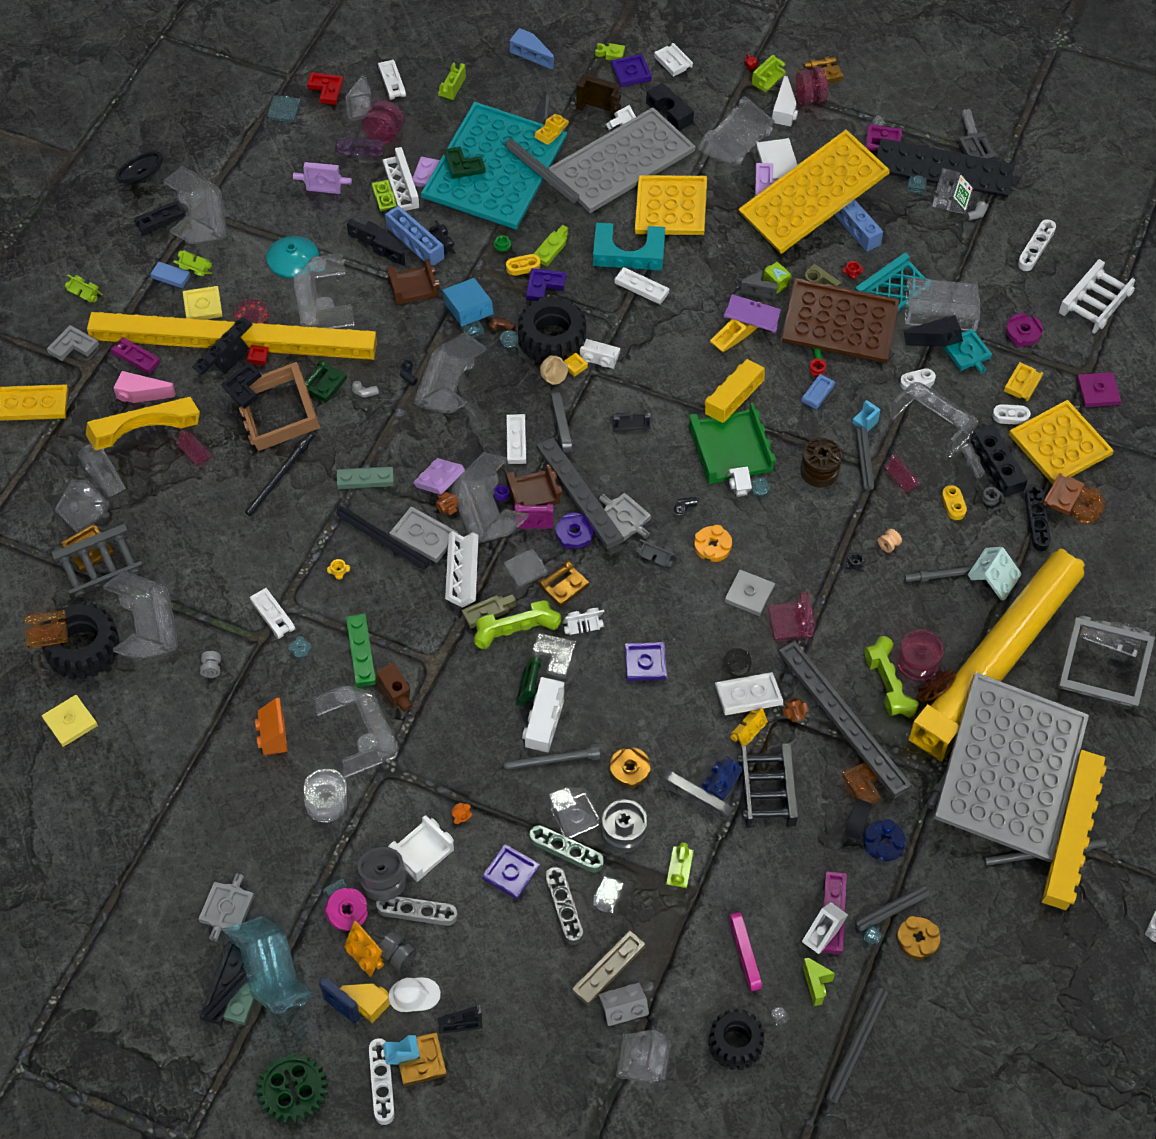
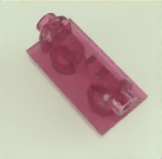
M184 430L179 432V440L175 443L196 466L212 457L191 433Z
M892 455L889 458L890 462L883 466L905 492L921 485L917 477L904 465L899 456Z

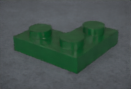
M461 146L444 149V156L452 179L486 173L482 156L465 159Z

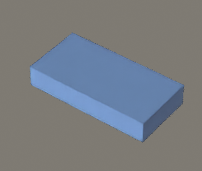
M158 262L150 274L153 279L180 288L184 287L191 276L189 271L162 262Z
M819 374L802 397L801 402L817 410L835 386V381Z

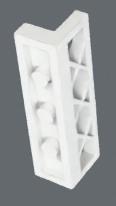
M402 147L395 148L396 157L383 159V165L396 204L404 211L419 208L418 194ZM397 163V166L394 169L389 167L388 164ZM395 174L401 176L399 181L393 179ZM399 187L406 189L404 193L398 192L396 190ZM405 199L410 201V204L401 205V202Z
M452 531L449 533L445 599L463 608L476 601L478 535L472 532L463 537ZM455 540L460 542L459 549L455 544ZM454 555H456L459 561V566L454 560ZM453 571L456 573L458 577V582L455 580L453 576ZM453 588L457 593V597L452 595Z

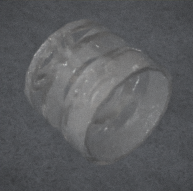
M320 769L307 777L304 783V807L312 819L319 822H331L344 814L347 808V784L339 772L332 769Z

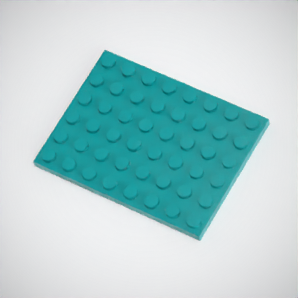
M474 102L448 148L461 146L465 159L482 156L486 173L452 179L443 154L422 190L421 198L517 230L544 178L505 146L506 141L513 139L546 168H549L567 138V132L562 131L553 142L547 145L534 138L535 132L545 126L544 124Z

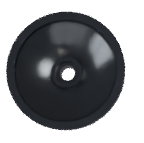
M152 151L131 159L117 171L116 179L123 184L148 182L162 165V154L158 151Z

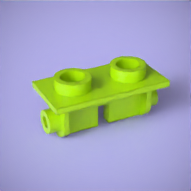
M185 250L179 251V261H173L179 264L181 269L194 270L196 275L212 274V272L208 271L212 266L210 260L197 256L196 261H194L195 254Z
M67 275L70 278V281L65 284L67 291L77 296L81 292L80 297L90 303L96 302L97 294L103 295L98 291L99 287L91 282L86 284L84 283L85 280L77 275L75 277Z
M680 843L678 847L673 846L666 885L687 888L694 850L688 848V844Z

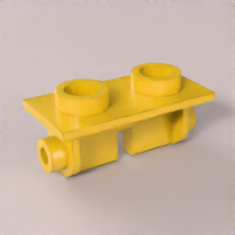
M763 708L750 711L742 721L745 726L739 724L731 732L730 738L734 742L739 741L741 747L742 745L747 746L768 722Z

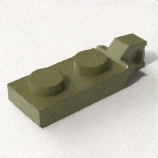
M513 594L504 598L496 595L463 609L462 614L471 629L476 627L475 622L481 617L494 614V617L497 618L508 613L509 609L516 606V599Z

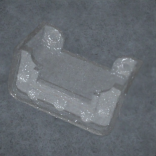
M744 96L739 101L738 107L734 108L730 115L715 130H709L704 135L697 150L703 155L730 166H739L743 162L744 156L765 135L768 137L774 130L772 126L775 120Z

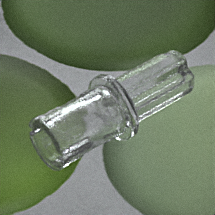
M971 443L964 444L961 450L966 458V464L970 466L974 476L980 478L985 474L980 463V457L975 453Z

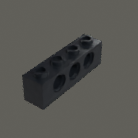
M994 424L973 430L970 439L971 446L978 452L980 461L987 467L990 477H993L997 489L1002 492L1004 497L1024 491L1028 480Z

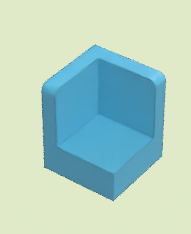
M866 400L862 411L853 418L852 423L858 428L865 427L868 432L878 423L880 409Z
M408 1035L400 1042H385L383 1044L386 1064L399 1065V1063L414 1060L420 1056L416 1035Z

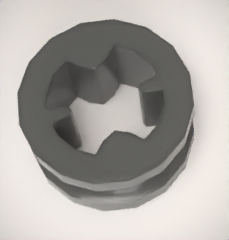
M987 487L983 492L982 501L989 506L996 505L1000 497L999 490L995 487Z

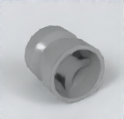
M215 651L203 652L201 654V662L203 664L200 667V674L208 678L219 676L221 655Z

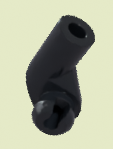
M697 498L679 499L673 507L674 513L682 515L688 507L697 506Z

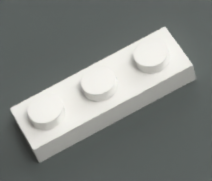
M624 267L615 278V284L658 304H661L669 294V288Z
M525 414L507 415L508 464H526Z

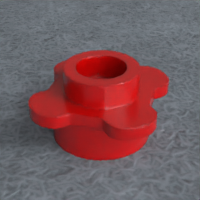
M746 54L747 58L743 61L745 66L750 71L756 70L757 59Z
M850 261L847 267L843 268L842 272L848 274L851 279H856L857 275L863 273V268L858 262Z

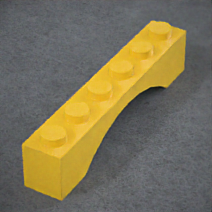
M191 397L180 398L87 422L86 436L94 450L113 446L123 434L139 427L165 425L182 429L197 425L200 411Z

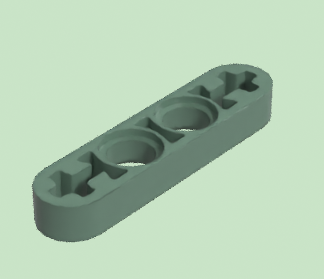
M539 825L531 829L530 841L534 846L593 873L599 872L603 868L604 859L599 852L544 826ZM542 833V837L536 839V835ZM559 840L563 843V846L560 849H555L551 844ZM573 849H578L582 854L575 858L570 855V852ZM598 859V863L591 865V861Z

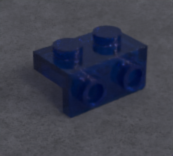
M727 756L721 762L717 761L711 768L712 775L705 778L701 787L711 795L714 794L721 800H724L743 771V767Z

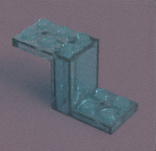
M261 916L224 930L225 937L240 948L251 996L268 1010L276 1014L283 1013L289 1007L304 1005L308 1000L314 998L312 989L296 978L284 929L266 917Z

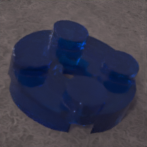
M892 820L877 821L868 827L865 833L864 846L871 857L884 859V861H893L902 854L906 845V837L903 830ZM882 837L889 839L888 845L885 842H880Z

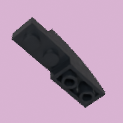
M352 219L347 222L348 235L368 245H372L374 253L378 256H383L394 263L404 266L405 254L401 245L385 229L371 221H368L366 225Z

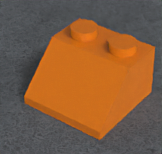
M275 698L258 710V718L255 719L256 731L260 730V736H257L258 748H262L264 755L288 752L280 698Z

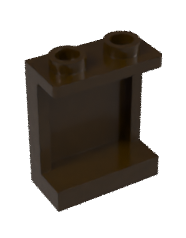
M582 74L577 84L576 109L583 111L586 104L610 111V118L614 119V113L621 110V104H619L622 96L620 85Z

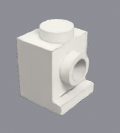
M748 467L729 469L727 477H731L729 484L730 488L734 489V494L737 497L747 495L752 489Z

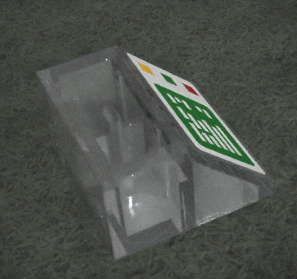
M943 168L932 207L966 215L973 187L960 172Z

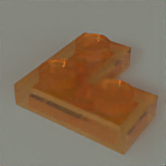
M862 763L842 773L843 779L855 798L872 804L880 801L881 796L872 784L879 779L866 763Z

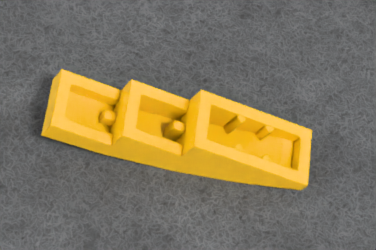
M732 319L710 340V343L721 352H725L745 339L758 327Z

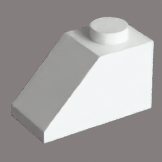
M829 903L821 909L802 942L820 954L839 931L848 914L833 903Z

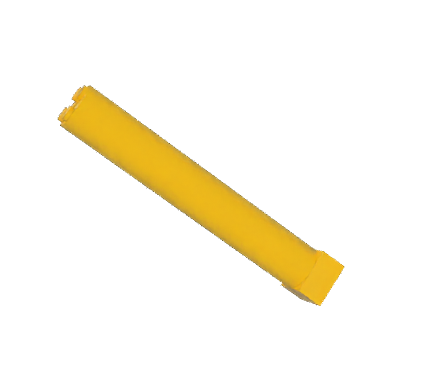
M1061 548L1050 555L956 673V679L951 687L937 697L931 706L927 704L915 719L909 741L943 762L953 749L975 672L1000 682L1004 679L1083 578V567L1085 564L1081 559L1073 557Z

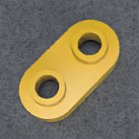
M534 254L511 258L506 262V271L512 276L531 273L532 268H540V258Z
M953 485L946 486L942 492V500L947 515L953 520H961L965 517L967 511L961 490Z

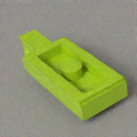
M562 225L557 232L553 231L535 251L534 255L540 258V264L547 267L563 249L567 241L568 227Z

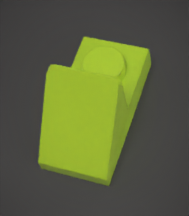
M805 958L802 967L813 1006L822 1005L826 996V989L823 983L832 982L835 973L812 959Z

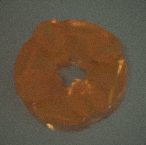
M1084 487L1070 515H1074L1081 522L1089 523L1096 521L1105 509V500L1101 492L1097 488ZM1086 502L1089 504V507H1086L1081 503Z

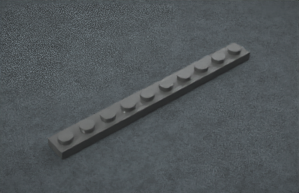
M796 641L779 649L781 658L895 799L909 791L912 786L911 783Z

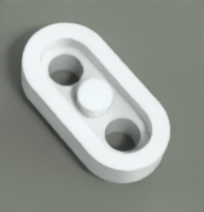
M930 369L909 372L902 375L900 387L907 392L927 388L934 384L936 375Z
M997 405L992 416L996 422L1001 424L1021 425L1029 420L1030 411L1027 407L1020 405Z

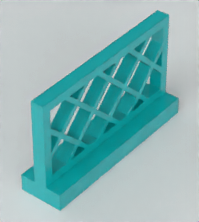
M905 252L856 286L854 290L900 299L897 310L899 311L931 288L932 284L909 261L910 256ZM908 268L912 272V276L903 275V270ZM891 278H899L900 284L891 283ZM903 279L912 280V286L903 285ZM915 281H920L925 286L923 288L915 287ZM878 287H887V293L878 292ZM890 288L900 289L899 295L890 294ZM903 290L912 291V295L903 296Z

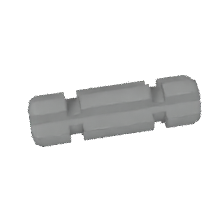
M964 109L962 117L967 135L977 134L971 110Z

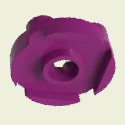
M1024 313L1012 316L1006 327L1007 336L1017 347L1037 343L1040 341L1043 331L1042 323L1038 318L1034 316L1032 318L1028 317ZM1021 328L1028 329V331H1022Z

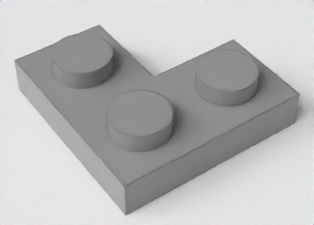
M69 325L47 348V351L50 355L63 361L73 349L88 357L98 347L99 343L95 338Z

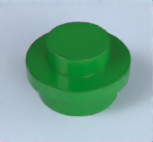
M505 235L498 236L494 241V248L497 251L504 252L511 247V241Z

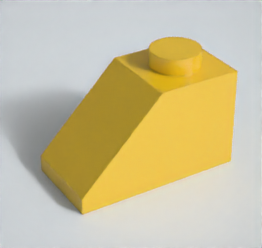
M374 984L343 985L340 988L357 1002L359 1012L371 1023L390 1006L389 993L381 986L378 988Z

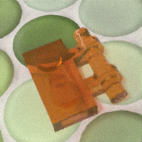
M55 609L50 610L48 613L39 614L36 612L30 616H24L25 624L33 623L32 627L25 628L27 647L34 648L68 642L67 624L65 621L58 622V619L66 618L65 610L57 611ZM51 620V624H40L42 621Z

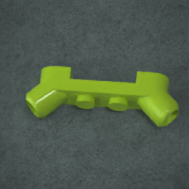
M544 600L531 603V611L495 620L494 614L487 615L475 622L477 633L473 640L477 647L488 649L494 638L502 635H511L513 632L529 630L538 625L555 630L560 625L561 615L552 610L549 602Z
M880 636L874 645L864 648L867 664L870 669L878 668L888 692L884 700L888 714L890 716L902 714L912 718L918 709L919 703L917 700L903 694L902 683L895 676L894 664L890 663L888 655L893 648V642L886 636Z

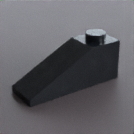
M956 315L903 330L906 345L946 347L963 342L961 328Z

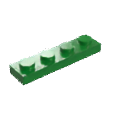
M366 615L346 616L356 687L375 685L376 680Z

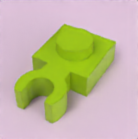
M598 43L595 56H606V60L620 59L624 56L625 46L609 43V46H605L602 43Z

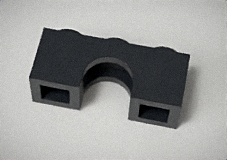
M660 83L647 91L646 104L658 112L668 109L667 121L678 131L693 123V109L675 95L669 87Z

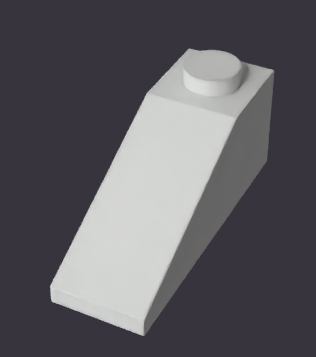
M784 76L774 106L772 123L791 126L793 120L797 119L798 110H796V100L788 76Z

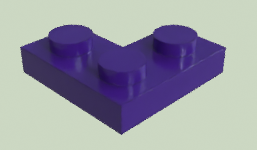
M532 268L526 300L538 301L539 298L545 297L546 288L564 290L566 272Z

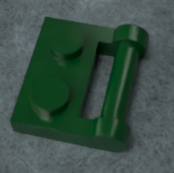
M320 360L317 363L316 369L305 380L310 395L327 403L347 379V374L328 365L324 360ZM322 372H325L326 374L316 386L312 387L311 385Z
M532 657L524 668L515 705L523 707L527 701H530L535 696L538 669L542 665L541 658Z

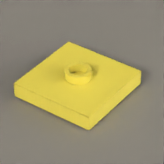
M218 286L183 291L186 319L206 320L223 317Z
M77 695L41 715L62 747L98 726Z

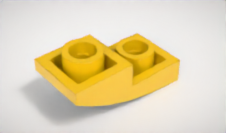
M554 114L546 119L545 126L535 132L534 138L549 145L561 134L569 121L561 115Z

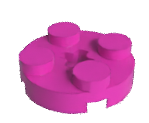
M339 889L333 892L327 899L324 913L333 927L338 930L349 931L354 921H357L361 926L366 920L368 913L367 901L364 895L356 889ZM349 904L351 906L349 909L351 913L344 914L342 912V905L346 906Z

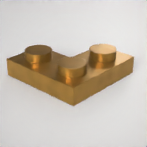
M437 1032L416 1037L420 1058L399 1063L404 1087L447 1076Z

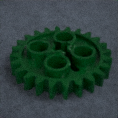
M288 1052L286 1059L280 1054L279 1062L271 1059L273 1066L265 1065L267 1073L259 1074L263 1081L256 1082L260 1088L256 1090V1094L261 1096L257 1100L259 1104H263L261 1107L262 1111H268L269 1118L276 1115L275 1120L277 1123L284 1118L285 1125L288 1124L289 1119H292L294 1125H296L297 1118H301L305 1122L307 1114L313 1118V1110L321 1111L318 1103L325 1104V1099L322 1096L328 1095V1091L324 1089L329 1086L328 1081L324 1080L327 1076L325 1072L321 1073L323 1070L322 1065L316 1066L315 1058L309 1062L307 1054L303 1059H301L299 1052H297L295 1058H292L291 1053ZM285 1071H288L300 1101L299 1106L294 1101ZM297 1071L305 1072L302 1077H294ZM277 1079L284 1080L280 1086H274V1081ZM304 1091L312 1092L309 1097L304 1098L301 1096ZM284 1099L291 1100L287 1106L280 1105Z

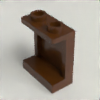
M429 259L425 260L424 267L396 272L394 266L387 267L388 279L396 305L437 296V289H440L438 278H434L436 275L434 265H430Z
M546 464L545 471L516 478L514 472L506 473V484L514 508L515 503H521V505H547V503L555 505L560 503L562 489L560 484L557 485L556 483L557 475L555 470L551 469L550 464Z

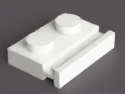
M674 43L670 47L666 46L654 52L655 59L673 77L686 71L688 67L692 68L693 62Z

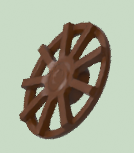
M951 669L944 672L942 670L939 671L933 678H927V682L918 688L919 692L916 697L922 702L939 697L954 683L956 674ZM952 679L950 683H944L945 681Z

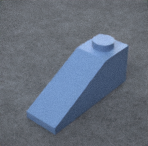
M519 28L509 40L510 52L553 69L554 55L533 33Z

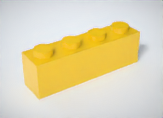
M748 359L738 365L736 371L729 375L726 381L719 385L711 396L707 397L705 400V414L724 423L763 383L765 368Z

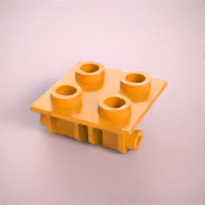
M354 921L344 948L356 960L360 968L372 977L375 968L379 970L384 966L383 959L380 957L382 950L358 922Z

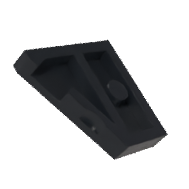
M481 1005L439 1017V1033L483 1029Z

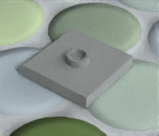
M739 570L724 602L760 616L775 587V583Z

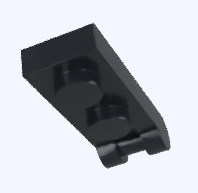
M177 200L136 217L134 222L140 227V232L143 235H147L153 229L185 217L186 213Z

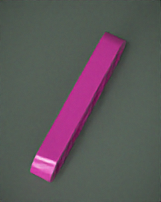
M740 912L730 914V925L749 990L751 992L761 990V979L742 914Z

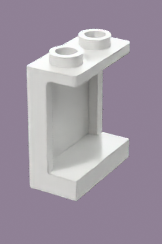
M425 815L422 817V823L398 844L393 841L388 847L397 850L402 855L405 871L418 882L454 851V840L448 832L444 833L440 829L439 824L433 818L429 819Z

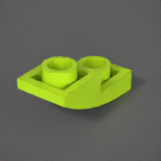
M389 180L372 183V189L380 211L397 207Z

